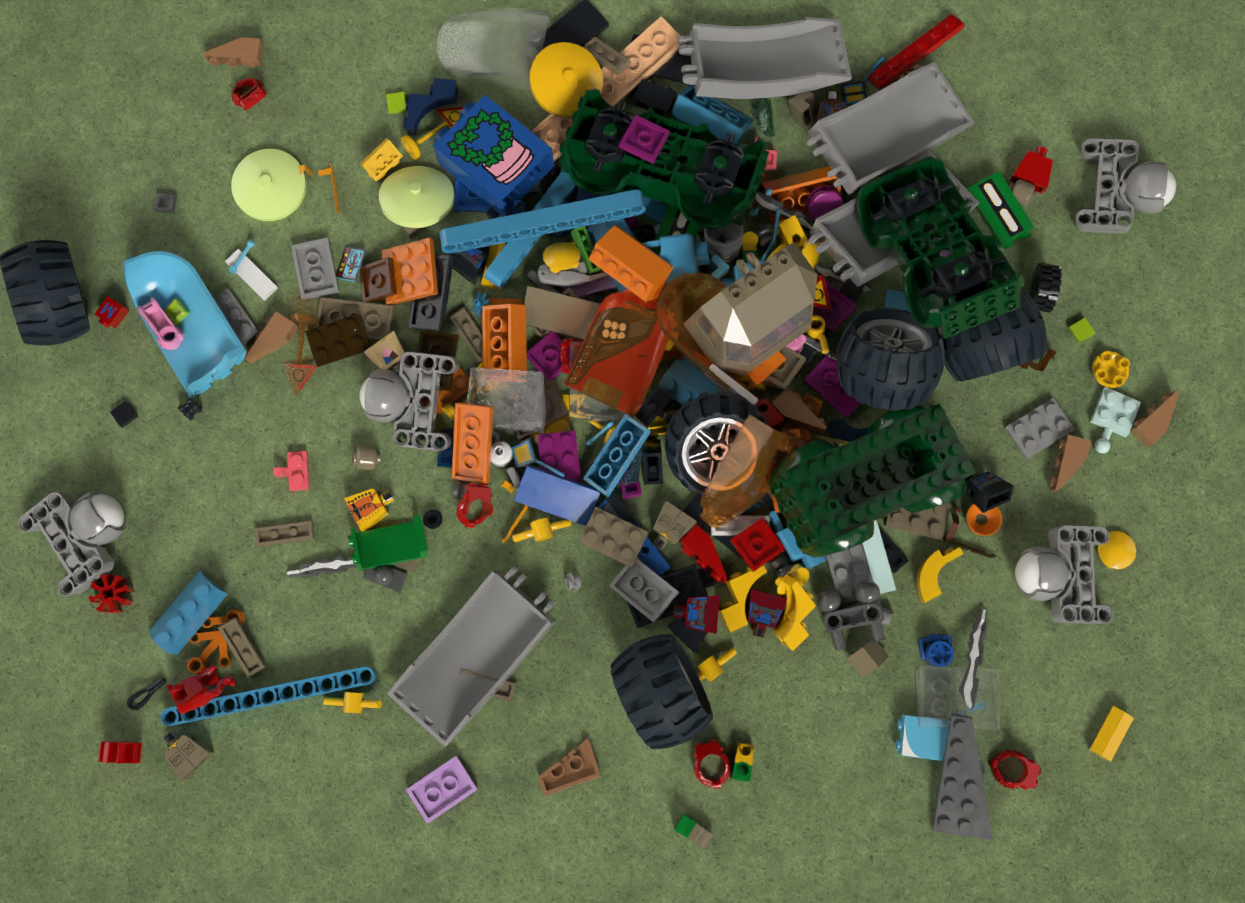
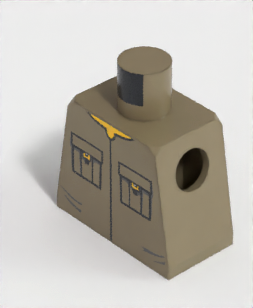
M666 501L653 527V531L658 536L652 544L660 550H663L667 542L675 546L695 526L697 521Z
M171 731L164 737V740L170 746L164 752V757L180 781L190 777L214 753L190 733L183 734L179 738L174 731Z

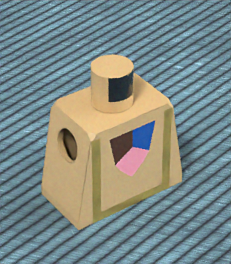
M394 331L364 351L376 367L391 370L397 374L400 371L401 356L406 353Z

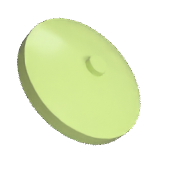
M278 149L258 150L246 156L236 167L231 182L232 194L237 205L248 216L261 221L279 220L293 213L303 201L307 187L305 173L302 171L300 175L299 162L284 151Z
M426 166L406 167L392 173L384 180L379 190V202L384 215L392 222L409 228L427 227L441 221L451 211L455 199L453 185L449 178L442 172Z

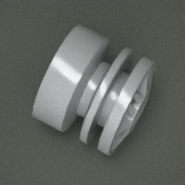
M729 223L720 228H704L703 242L707 241L710 260L715 254L726 264L732 263L739 258L742 251L743 225Z

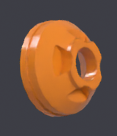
M972 504L966 513V524L976 535H992L999 530L1002 523V515L998 507L983 513L975 504ZM978 514L986 516L987 522L985 525H979L976 522Z

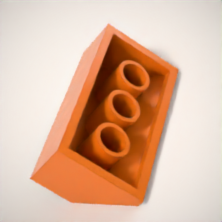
M830 166L761 183L763 194H765L767 188H770L772 194L769 197L783 203L782 207L793 212L798 210L807 216L811 215L807 211L806 200L814 189L820 186H830L842 198L841 186L835 188L833 184L838 179L837 176L829 178L827 175L832 170ZM768 212L770 223L774 225L776 214ZM780 216L779 223L783 222L788 218Z
M614 225L595 244L589 257L592 263L645 302L658 299L673 268V265L617 225Z
M503 304L482 306L483 382H527L526 305Z

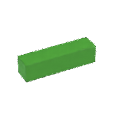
M586 227L574 228L571 231V235L576 247L580 251L581 260L585 263L587 275L599 272L601 269L589 260L594 247Z

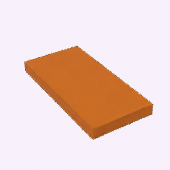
M455 403L452 479L489 483L494 406Z

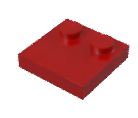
M763 517L730 540L752 572L785 550Z

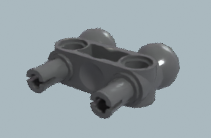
M871 580L860 582L855 589V596L860 603L840 607L841 597L835 590L825 589L818 594L816 599L817 606L822 611L826 631L832 635L836 651L847 648L843 634L844 629L868 624L870 625L874 642L885 640L881 623L884 620V615L879 600L880 588L875 582ZM875 607L878 610V614L870 616L867 613V609ZM830 616H837L839 623L833 625L829 622L828 618Z

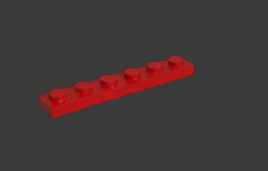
M953 14L949 15L868 76V81L878 90H882L964 29V22Z

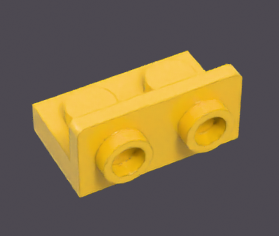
M386 138L360 165L366 170L371 179L378 181L384 178L386 172L391 167L396 166L400 161L399 159L403 156L392 142Z

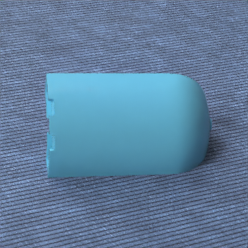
M163 251L131 256L124 261V279L135 308L138 305L141 307L153 297L162 310H164L177 298L190 312L178 325H174L179 327L184 334L181 346L175 350L163 349L157 342L158 337L139 313L189 397L193 398L212 387L210 383L218 378L223 380L233 372L231 368L243 361L246 350L195 268L182 257ZM171 335L166 340H172L175 336Z

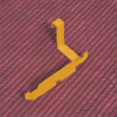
M329 162L331 168L318 170L319 176L331 174L336 213L339 214L340 207L336 190V178L333 166ZM300 165V175L302 171H306L314 177L311 169L306 165Z
M506 480L501 484V487L506 488L510 493L515 489ZM527 505L521 511L502 543H505L511 536L520 519H522L529 508Z

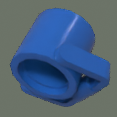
M940 633L930 634L918 640L921 660H925L928 665L944 667L952 662L954 651L949 635H940ZM923 642H932L924 650Z

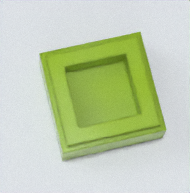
M404 92L386 94L389 114L406 111Z
M177 298L163 310L173 325H178L190 313Z
M1086 317L1068 327L1077 343L1095 334Z

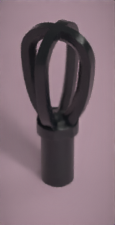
M161 677L151 686L130 696L127 700L128 707L131 710L142 708L152 695L166 684L165 680ZM148 692L147 696L140 703L132 706L133 700Z

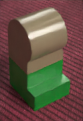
M684 813L674 827L676 832L694 841L704 849L707 848L714 836L713 833Z

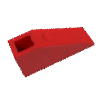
M695 525L681 540V551L686 556H692L697 560L696 564L703 570L706 568L711 572L710 575L715 581H721L725 584L727 576L711 537Z

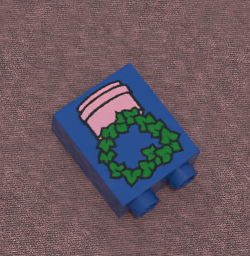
M484 95L477 103L472 101L464 106L459 116L460 120L451 129L444 127L437 133L433 147L438 163L504 217L554 167V160L550 146Z

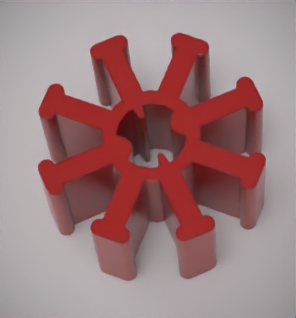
M101 575L104 586L101 583L93 582L90 588L100 591V594L89 596V601L92 603H99L101 601L99 607L96 608L99 612L122 613L123 610H121L119 602L126 606L132 604L133 600L123 597V594L134 592L133 586L124 585L122 587L123 583L127 581V578L123 576ZM110 591L114 593L113 597L109 595Z
M100 741L98 762L116 764L140 763L142 742Z

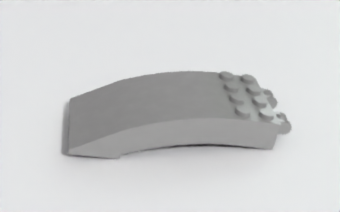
M805 17L804 20L763 26H722L694 23L690 35L680 36L677 40L678 45H680L679 53L691 56L692 65H684L681 68L682 74H684L682 78L683 83L695 85L696 96L729 99L780 97L813 91L845 82L852 78L840 20Z
M933 62L910 72L905 77L862 101L818 120L808 132L811 139L807 141L808 146L816 144L818 148L814 150L813 154L815 156L820 154L824 156L832 169L827 173L828 177L836 175L838 178L833 183L835 188L842 185L849 195L859 190L861 185L902 168L905 163L935 149L975 122L937 64Z
M929 151L905 163L903 167L920 161L929 156H932L934 158L937 157L931 151ZM946 168L963 199L969 200L971 204L970 211L973 210L980 202ZM857 198L818 217L810 231L812 237L809 238L808 242L811 245L818 242L820 245H818L816 251L819 254L826 251L836 262L832 269L835 272L843 270L844 272L840 278L843 281L850 278L857 287L898 265L889 250L873 249L866 242L859 222ZM926 225L923 230L929 232L935 227Z
M515 566L506 575L500 570L492 571L451 622L408 667L387 693L445 747L484 707L556 623V620L549 614V611L556 602L551 600L544 609L539 606L547 594L543 591L535 601L519 588L527 576L524 574L520 575L515 583L510 580L517 572ZM460 669L494 677L499 680L493 681L464 672L460 674Z

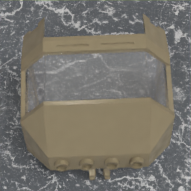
M795 242L786 246L762 264H759V260L752 252L747 253V260L753 267L751 271L744 260H737L736 264L744 276L701 306L684 323V326L711 364L716 365L723 372L744 376L811 329L817 273Z

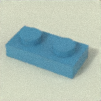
M643 196L646 210L642 214L661 224L667 206L658 200Z

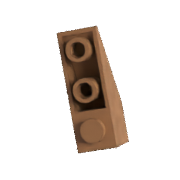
M241 37L205 51L203 56L209 64L214 66L227 64L231 67H237L238 65H245L248 68L262 67L264 45L260 38Z
M275 312L274 315L268 318L264 330L257 334L253 346L247 349L244 359L252 364L288 344L299 327L291 320Z
M788 387L786 391H783L771 402L785 422L823 435L828 434L827 423L823 418H817L814 415V409L809 404L805 405L801 401L802 397L796 390L792 391Z
M1178 390L1173 393L1168 391L1160 398L1162 402L1158 406L1154 404L1146 411L1148 415L1145 418L1141 416L1133 423L1135 427L1130 431L1146 447L1153 445L1167 432L1178 399Z
M1069 434L1060 439L1057 448L1060 450L1059 457L1055 458L1053 468H1056L1055 474L1051 476L1049 481L1051 493L1058 491L1087 460L1091 440Z

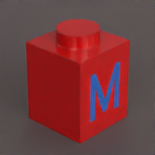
M107 297L94 315L100 318L98 322L109 328V326H112L116 329L129 310L110 297Z

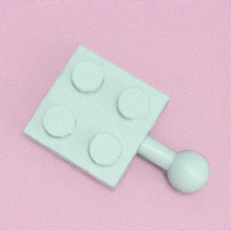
M1107 387L1103 388L1090 420L1091 423L1104 428L1102 437L1094 444L1095 450L1098 453H1106L1110 450L1109 439L1112 432L1125 438L1129 435L1141 402Z

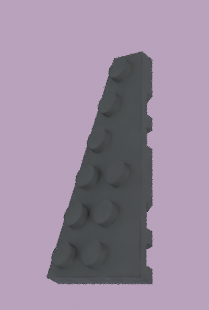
M951 713L932 830L934 832L993 840L973 719L971 716Z

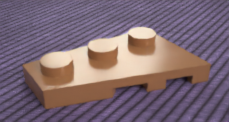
M589 738L538 776L544 796L601 777Z

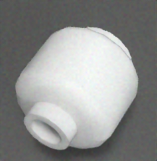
M503 440L493 442L491 444V462L498 467L508 465L513 458L511 446Z

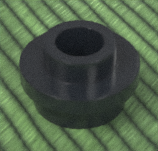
M429 510L423 516V523L429 529H436L442 524V515L437 510ZM435 516L436 522L431 523L430 517Z

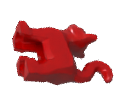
M213 665L202 668L198 675L187 677L177 685L169 684L167 688L180 714L205 706L211 699L220 695L226 685L236 686V679L231 676L219 678L216 672L217 667ZM216 685L214 689L210 690L206 686Z

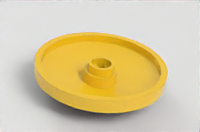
M561 42L547 46L536 56L529 72V85L535 100L543 109L553 115L570 118L573 116L574 111H578L579 99L581 96L584 97L586 90L598 89L601 94L603 75L597 60L589 51L573 43Z

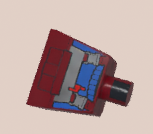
M753 589L750 590L747 622L755 624L752 635L764 638L766 627L772 629L776 627L787 603L786 598Z
M720 596L687 598L686 606H674V617L685 618V627L717 634Z

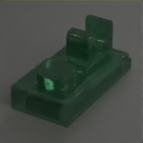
M759 98L758 102L751 105L753 109L759 108L758 112L752 115L756 119L760 118V122H758L760 132L767 137L775 136L771 101L768 98Z

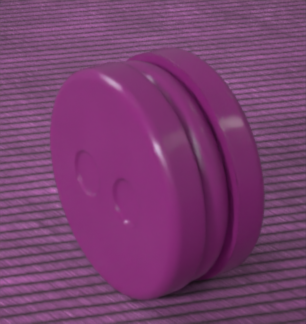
M820 186L814 189L806 200L807 211L815 221L818 217L843 205L841 196L830 186Z

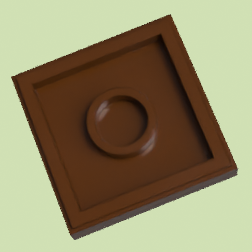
M387 257L361 266L360 277L363 302L371 303L397 295L393 258Z

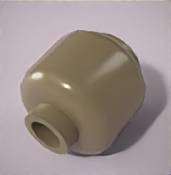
M1017 180L1015 184L1011 183L1010 185L1013 195L1022 207L1028 204L1031 205L1037 192L1034 190L1035 186L1033 184Z
M359 445L352 452V464L356 465L358 470H374L376 464H380L381 454L376 451L375 446Z

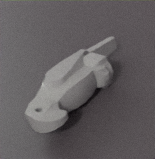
M579 261L577 268L560 270L557 273L551 272L548 266L544 264L539 267L537 273L541 283L558 287L576 286L609 276L606 272L591 276L587 275L584 261Z

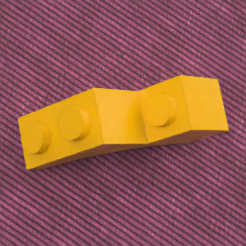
M764 565L754 572L747 567V572L741 574L738 571L729 575L730 579L726 581V585L734 603L729 601L722 604V609H719L718 612L726 632L731 633L748 625L745 616L746 596L752 584L760 576L767 573Z
M786 574L781 579L787 594L786 609L782 620L773 633L783 645L794 651L809 636L808 632L804 629L806 625L802 620L816 605L811 600L813 596L806 589L802 588L803 583L797 577L792 578Z

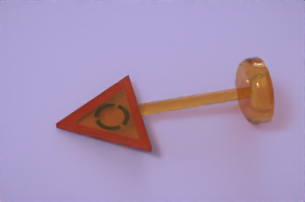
M292 313L290 314V320L301 324L297 364H282L297 396L317 367L316 365H302L305 324H315L317 317Z

